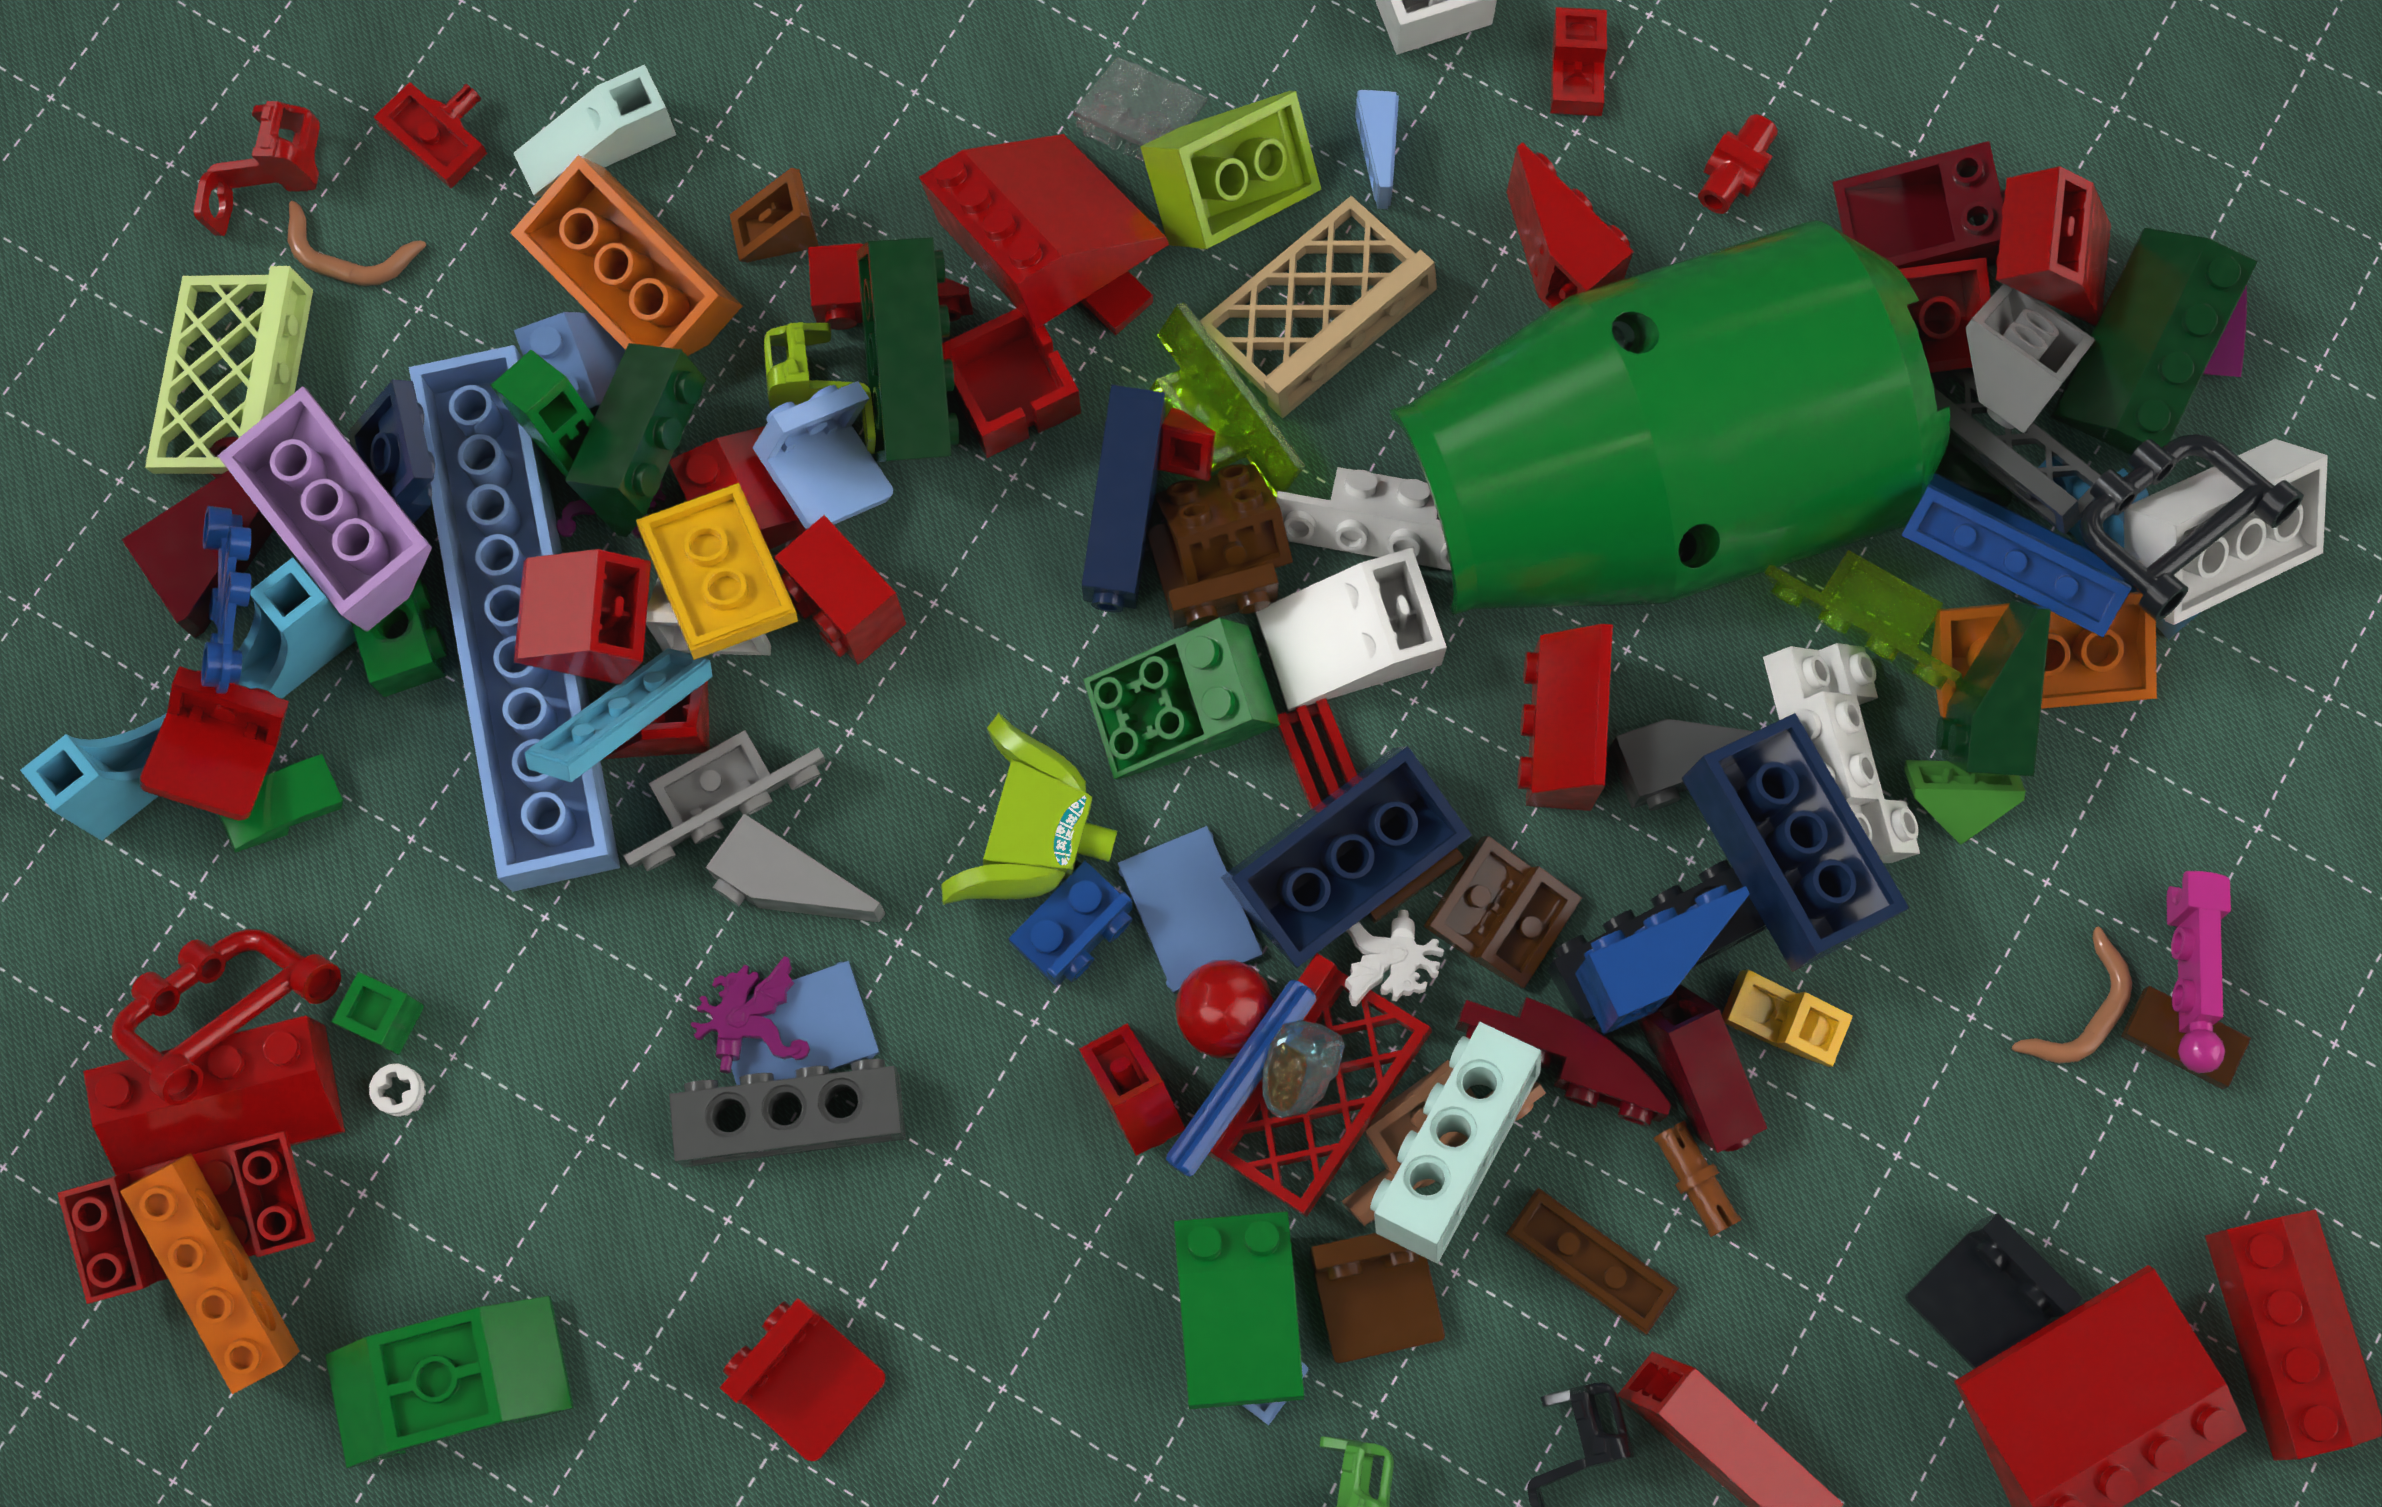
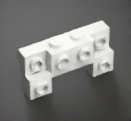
M1836 643L1820 650L1790 646L1764 656L1763 660L1779 720L1796 713L1882 862L1893 863L1920 854L1916 839L1919 832L1915 816L1908 809L1907 802L1884 799L1859 705L1878 698L1874 684L1876 669L1872 659L1866 653L1865 647Z

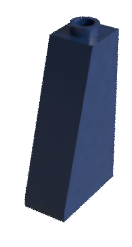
M1111 385L1082 579L1083 600L1092 602V607L1101 611L1117 613L1122 612L1124 607L1133 609L1137 607L1148 532L1150 530L1159 476L1158 462L1162 424L1166 418L1165 392Z

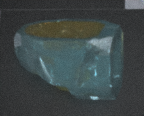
M1302 1020L1282 1025L1270 1044L1263 1068V1097L1268 1110L1281 1119L1307 1114L1313 1106L1324 1098L1329 1082L1338 1075L1345 1047L1341 1035L1321 1024Z

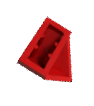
M708 681L603 759L697 754L710 750Z

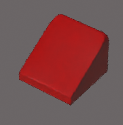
M1171 408L1162 424L1158 470L1209 481L1212 472L1216 432L1184 411Z

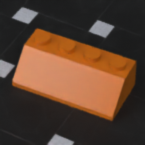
M580 155L571 162L510 232L625 350L628 344L632 343L681 349L689 356L709 345L743 307L604 167Z

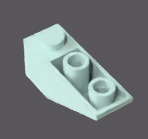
M644 64L597 85L513 154L536 199L544 195L578 155L602 167H607L675 136L676 132L665 104Z

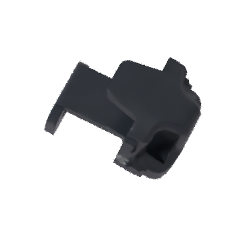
M1603 1382L1592 1383L1556 1391L1541 1397L1543 1407L1571 1402L1585 1458L1532 1478L1527 1486L1530 1506L1546 1507L1541 1487L1590 1467L1635 1457L1618 1395L1610 1384ZM1604 1393L1609 1394L1618 1434L1606 1433L1603 1430L1594 1396Z

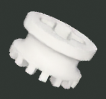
M388 1064L380 1068L373 1075L369 1085V1095L373 1104L379 1110L396 1117L408 1116L411 1112H416L418 1106L423 1104V1097L426 1095L424 1086L426 1085L422 1081L421 1076L408 1066ZM392 1077H398L399 1080L410 1083L411 1090L402 1093L403 1102L397 1104L394 1099L383 1095L386 1089L392 1087Z

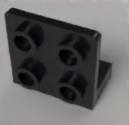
M1999 1213L1981 1219L1905 1296L1906 1301L1973 1369L2037 1332L2050 1318L2069 1313L2083 1299Z

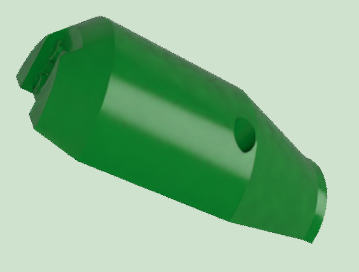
M1817 220L1808 221L1569 296L1410 404L1391 409L1392 420L1398 422L1417 455L1441 523L1453 578L1454 598L1453 603L1449 605L1452 616L1472 609L1666 604L1905 527L1926 488L1931 483L1946 451L1950 435V406L1937 408L1934 384L1917 326L1907 305L1917 302L1919 299L1902 272L1886 258L1830 225ZM1612 325L1617 326L1624 334L1625 343L1623 348L1614 339ZM1683 537L1686 542V549L1684 555L1680 558L1678 551Z

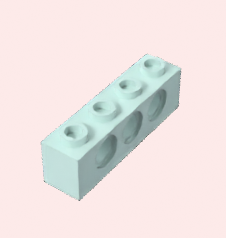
M1479 1022L1470 1039L1462 1036L1457 1043L1449 1062V1067L1453 1068L1451 1075L1445 1085L1436 1083L1431 1090L1423 1113L1428 1115L1419 1133L1411 1130L1407 1134L1397 1156V1161L1402 1164L1392 1181L1386 1178L1382 1180L1370 1205V1209L1375 1211L1376 1234L1437 1264L1541 1071L1540 1049L1482 1022ZM1474 1085H1485L1494 1092L1487 1098L1476 1099L1469 1096L1465 1091ZM1448 1132H1460L1468 1138L1467 1142L1457 1147L1447 1146L1439 1139ZM1431 1179L1440 1183L1442 1189L1433 1195H1421L1413 1189V1186L1421 1180Z

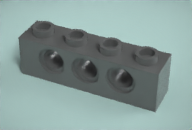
M867 1059L851 1063L852 1071L830 1074L828 1066H811L795 1070L796 1078L774 1081L773 1073H755L741 1076L740 1085L718 1088L717 1080H699L685 1083V1092L669 1094L675 1162L683 1167L906 1140L899 1072L894 1066L885 1067L884 1059ZM841 1091L855 1092L858 1097V1105L853 1114L845 1118L833 1117L830 1113L832 1098ZM790 1097L800 1099L802 1111L799 1118L789 1125L777 1124L774 1112L778 1103ZM730 1105H742L746 1113L743 1125L733 1132L721 1131L719 1126L721 1112Z

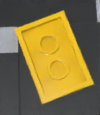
M739 483L636 520L643 542L693 660L798 622L796 610Z

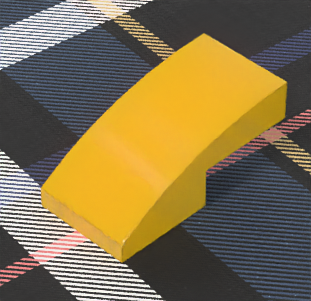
M1749 969L1739 971L1722 1013L1725 1024L1775 1047L1828 1067L1834 1065L1853 1017L1807 992L1795 993Z

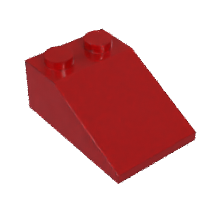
M765 426L716 438L670 459L669 464L687 501L739 483L769 550L798 537L807 530L752 448Z

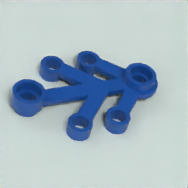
M207 506L203 528V548L218 550V588H212L209 619L213 620L216 624L218 633H212L210 642L205 643L201 683L205 687H215L216 693L226 694L229 683L238 684L241 676L242 651L233 650V631L236 606L248 607L251 574L235 572L237 560L248 561L251 528L242 527V515L232 514L231 508Z

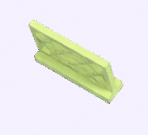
M270 266L269 275L182 276L145 468L151 473H225L228 471L227 467L219 457H215L210 451L211 446L216 441L224 438L232 430L240 438L295 393L313 289L290 266ZM266 291L263 305L248 318L237 307L253 292ZM217 292L222 299L198 318L194 313L197 293ZM232 310L242 323L218 342L209 329ZM252 334L256 338L255 351L240 365H237L228 353ZM201 335H204L213 347L193 364L189 365L185 360L187 347ZM223 358L232 368V371L209 389L200 379V376ZM194 382L204 395L184 412L180 413L176 408L177 397ZM243 382L248 388L246 399L229 414L219 401ZM214 406L224 419L200 438L190 425ZM185 430L195 443L179 457L166 458L168 443Z

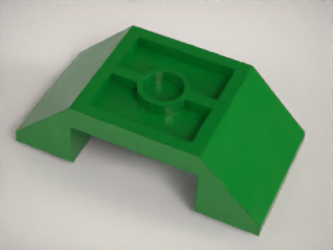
M551 1296L465 1310L367 1336L325 1355L346 1468H353L405 1454V1449L506 1422L521 1423L574 1409Z

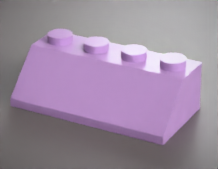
M302 386L217 455L341 616L368 632L410 597L432 547L305 387Z

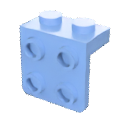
M858 381L839 389L836 385L827 386L815 393L810 400L796 406L793 402H786L776 407L767 415L766 421L768 423L752 447L806 529L823 515L833 525L886 503L893 494L891 484L852 427V424L869 400L868 395Z

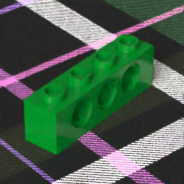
M418 578L410 597L368 632L351 622L369 683L383 697L446 676L441 658L447 657L448 652L439 628L437 626L430 627L425 610L433 608V604L422 578ZM400 620H409L408 628L403 635L398 638H388V631L394 623Z

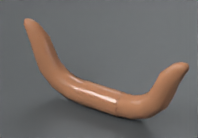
M290 201L287 241L294 258L307 269L330 278L360 286L381 285L396 278L426 246L424 241H412L401 246L387 260L375 266H362L315 251L307 241V219L302 207L295 201Z
M2097 926L2094 929L2092 939L2096 954L2110 974L2111 987L2106 1000H2104L2081 1035L2075 1040L2061 1044L2038 1038L2025 1039L2016 1042L2012 1046L2014 1052L2032 1055L2058 1064L2078 1062L2091 1055L2105 1041L2130 1002L2133 983L2128 964L2112 945L2102 928Z

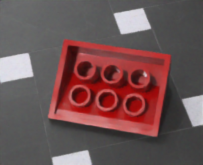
M1064 134L964 149L950 158L941 161L937 166L919 176V180L938 222L1035 329L1169 245L1167 237Z
M2149 1265L1954 1381L2011 1507H2123L2247 1431L2225 1380L2156 1270Z

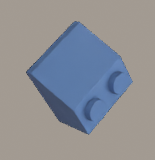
M563 312L514 330L523 356L528 351L533 350L565 375L595 417L625 349L590 313Z

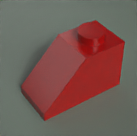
M1128 1023L1079 1048L1109 1109L1136 1156L1153 1147L1162 1145L1169 1138L1184 1131L1183 1122L1163 1080Z

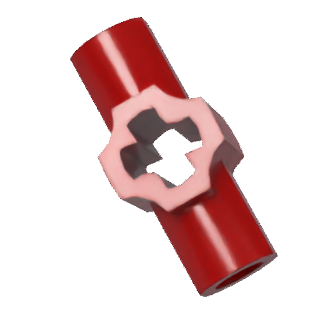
M1758 114L1750 115L1737 135L1730 131L1723 135L1703 171L1710 175L1698 193L1699 201L1704 207L1714 213L1724 214L1729 210L1739 193L1747 197L1753 193L1773 157L1767 153V150L1776 138L1778 130L1771 120Z

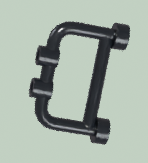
M2198 434L2184 435L2168 442L2163 447H2160L2152 439H2148L2134 451L2128 461V464L2134 470L2125 477H2122L2114 469H2110L2094 483L2090 490V495L2095 500L2091 502L2082 514L2080 530L2083 541L2091 551L2143 594L2139 607L2155 621H2160L2180 604L2188 592V587L2174 576L2178 571L2253 511H2255V515L2271 528L2278 527L2297 509L2303 500L2304 494L2287 480H2283L2274 486L2224 444L2211 437ZM2188 456L2204 458L2244 490L2147 568L2108 536L2103 528V523L2112 514L2119 515L2125 511L2141 491L2150 484H2159L2170 474L2178 462Z

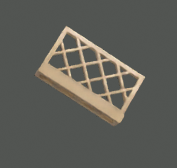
M1350 196L1196 323L1197 328L1218 351L1267 396L1268 405L1283 419L1437 290L1435 262L1421 249L1415 254L1353 196ZM1351 216L1365 228L1364 240L1335 241V230ZM1371 235H1373L1377 240H1371ZM1328 236V241H1322ZM1327 253L1326 273H1296L1297 261L1305 254ZM1334 253H1364L1363 272L1333 273ZM1371 253H1393L1402 262L1390 273H1369ZM1268 285H1288L1287 305H1258V293ZM1295 285H1325L1324 305H1294ZM1332 285H1362L1361 297L1352 305H1331ZM1369 285H1375L1369 290ZM1228 318H1249L1248 337H1225L1216 328ZM1257 318H1286L1285 337H1255ZM1293 318H1323L1322 330L1313 338L1292 337ZM1240 350H1247V355L1245 356ZM1254 350H1284L1283 363L1266 376L1254 365ZM1291 350H1297L1291 355Z

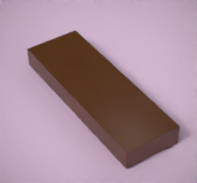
M1540 1188L1535 1190L1505 1233V1236L1643 1336L1649 1333L1678 1290V1287Z

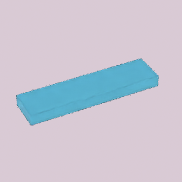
M667 648L627 677L620 685L618 684L529 748L525 752L528 769L570 783L712 678L710 660L702 657L693 660L691 654Z

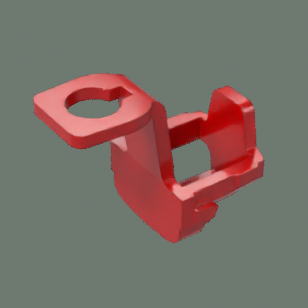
M267 101L266 104L253 107L252 116L260 123L256 145L252 151L253 159L213 164L201 176L198 184L193 213L195 218L215 236H224L226 234L233 209V188L279 183L287 191L316 189L320 173L315 163V153L320 122L310 110L279 101ZM279 129L292 130L294 132L293 141L290 142L279 137ZM214 188H218L219 210L214 218L209 207V197L211 191Z

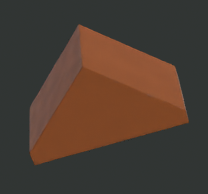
M790 168L729 214L738 258L741 262H753L808 250V247L819 246L810 203L800 169Z

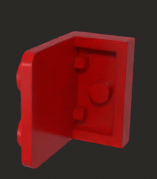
M179 666L172 682L167 714L140 776L139 784L141 789L145 792L240 821L247 819L252 812L282 735L289 701L278 698L264 689H250L234 683H229L226 694L216 693L215 687L202 686L201 671H194Z
M797 1298L791 1306L786 1301L782 1302L768 1316L762 1325V1328L767 1333L752 1350L746 1345L732 1357L723 1369L728 1378L719 1388L735 1403L746 1405L807 1461H818L885 1385L886 1374L812 1306Z

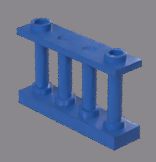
M1936 472L1902 532L1903 537L2042 607L2051 609L2052 612L2101 637L2105 636L2132 589L2131 585L2123 582V577L2091 550Z

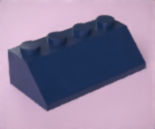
M1796 713L1704 755L1682 777L1683 782L1743 887H1747L1751 901L1792 972L1840 949L1909 909Z
M1408 746L1392 748L1224 874L1221 879L1256 926L1295 968H1298L1467 840L1472 834Z

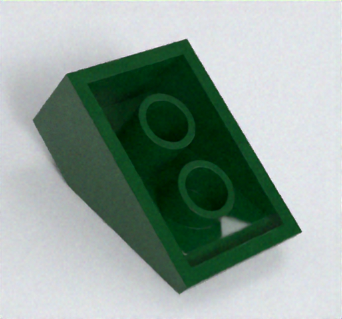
M2012 600L1947 703L1946 717H1940L1938 720L1936 746L1938 750H1943L1942 758L1966 772L2034 777L2051 609L2023 600Z

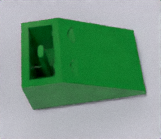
M1223 618L1215 619L1083 679L1113 778L1117 780L1238 744L1280 725L1249 626Z

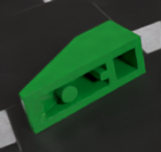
M530 350L490 386L515 420L567 478L594 416L567 377L533 350Z

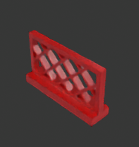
M1316 953L1298 979L1299 982L1308 986L1314 992L1316 1002L1208 1154L1214 1160L1223 1162L1306 1218L1432 1033L1430 1026L1372 990L1361 1000L1365 1019L1333 1025L1330 1008L1343 989L1350 993L1345 987V981L1349 976L1339 971L1333 962ZM1370 1006L1384 1015L1372 1017ZM1325 1018L1326 1027L1317 1029L1321 1021ZM1398 1023L1413 1032L1402 1050L1379 1055L1374 1028ZM1367 1030L1372 1056L1341 1063L1336 1036ZM1328 1038L1333 1065L1302 1072L1299 1054L1306 1043ZM1392 1063L1385 1075H1383L1382 1065ZM1293 1064L1295 1073L1285 1075ZM1374 1067L1378 1085L1372 1094L1368 1097L1348 1101L1343 1074ZM1336 1075L1341 1103L1309 1109L1304 1082ZM1297 1084L1302 1111L1271 1118L1268 1099L1275 1088ZM1361 1109L1352 1122L1350 1111ZM1261 1110L1263 1120L1254 1121ZM1343 1113L1346 1132L1339 1143L1317 1147L1312 1120ZM1304 1122L1309 1149L1278 1156L1273 1128ZM1265 1130L1270 1158L1246 1163L1232 1153L1244 1134ZM1329 1156L1322 1168H1320L1319 1158ZM1311 1160L1314 1179L1300 1198L1284 1188L1280 1166ZM1272 1168L1274 1180L1260 1172V1170Z

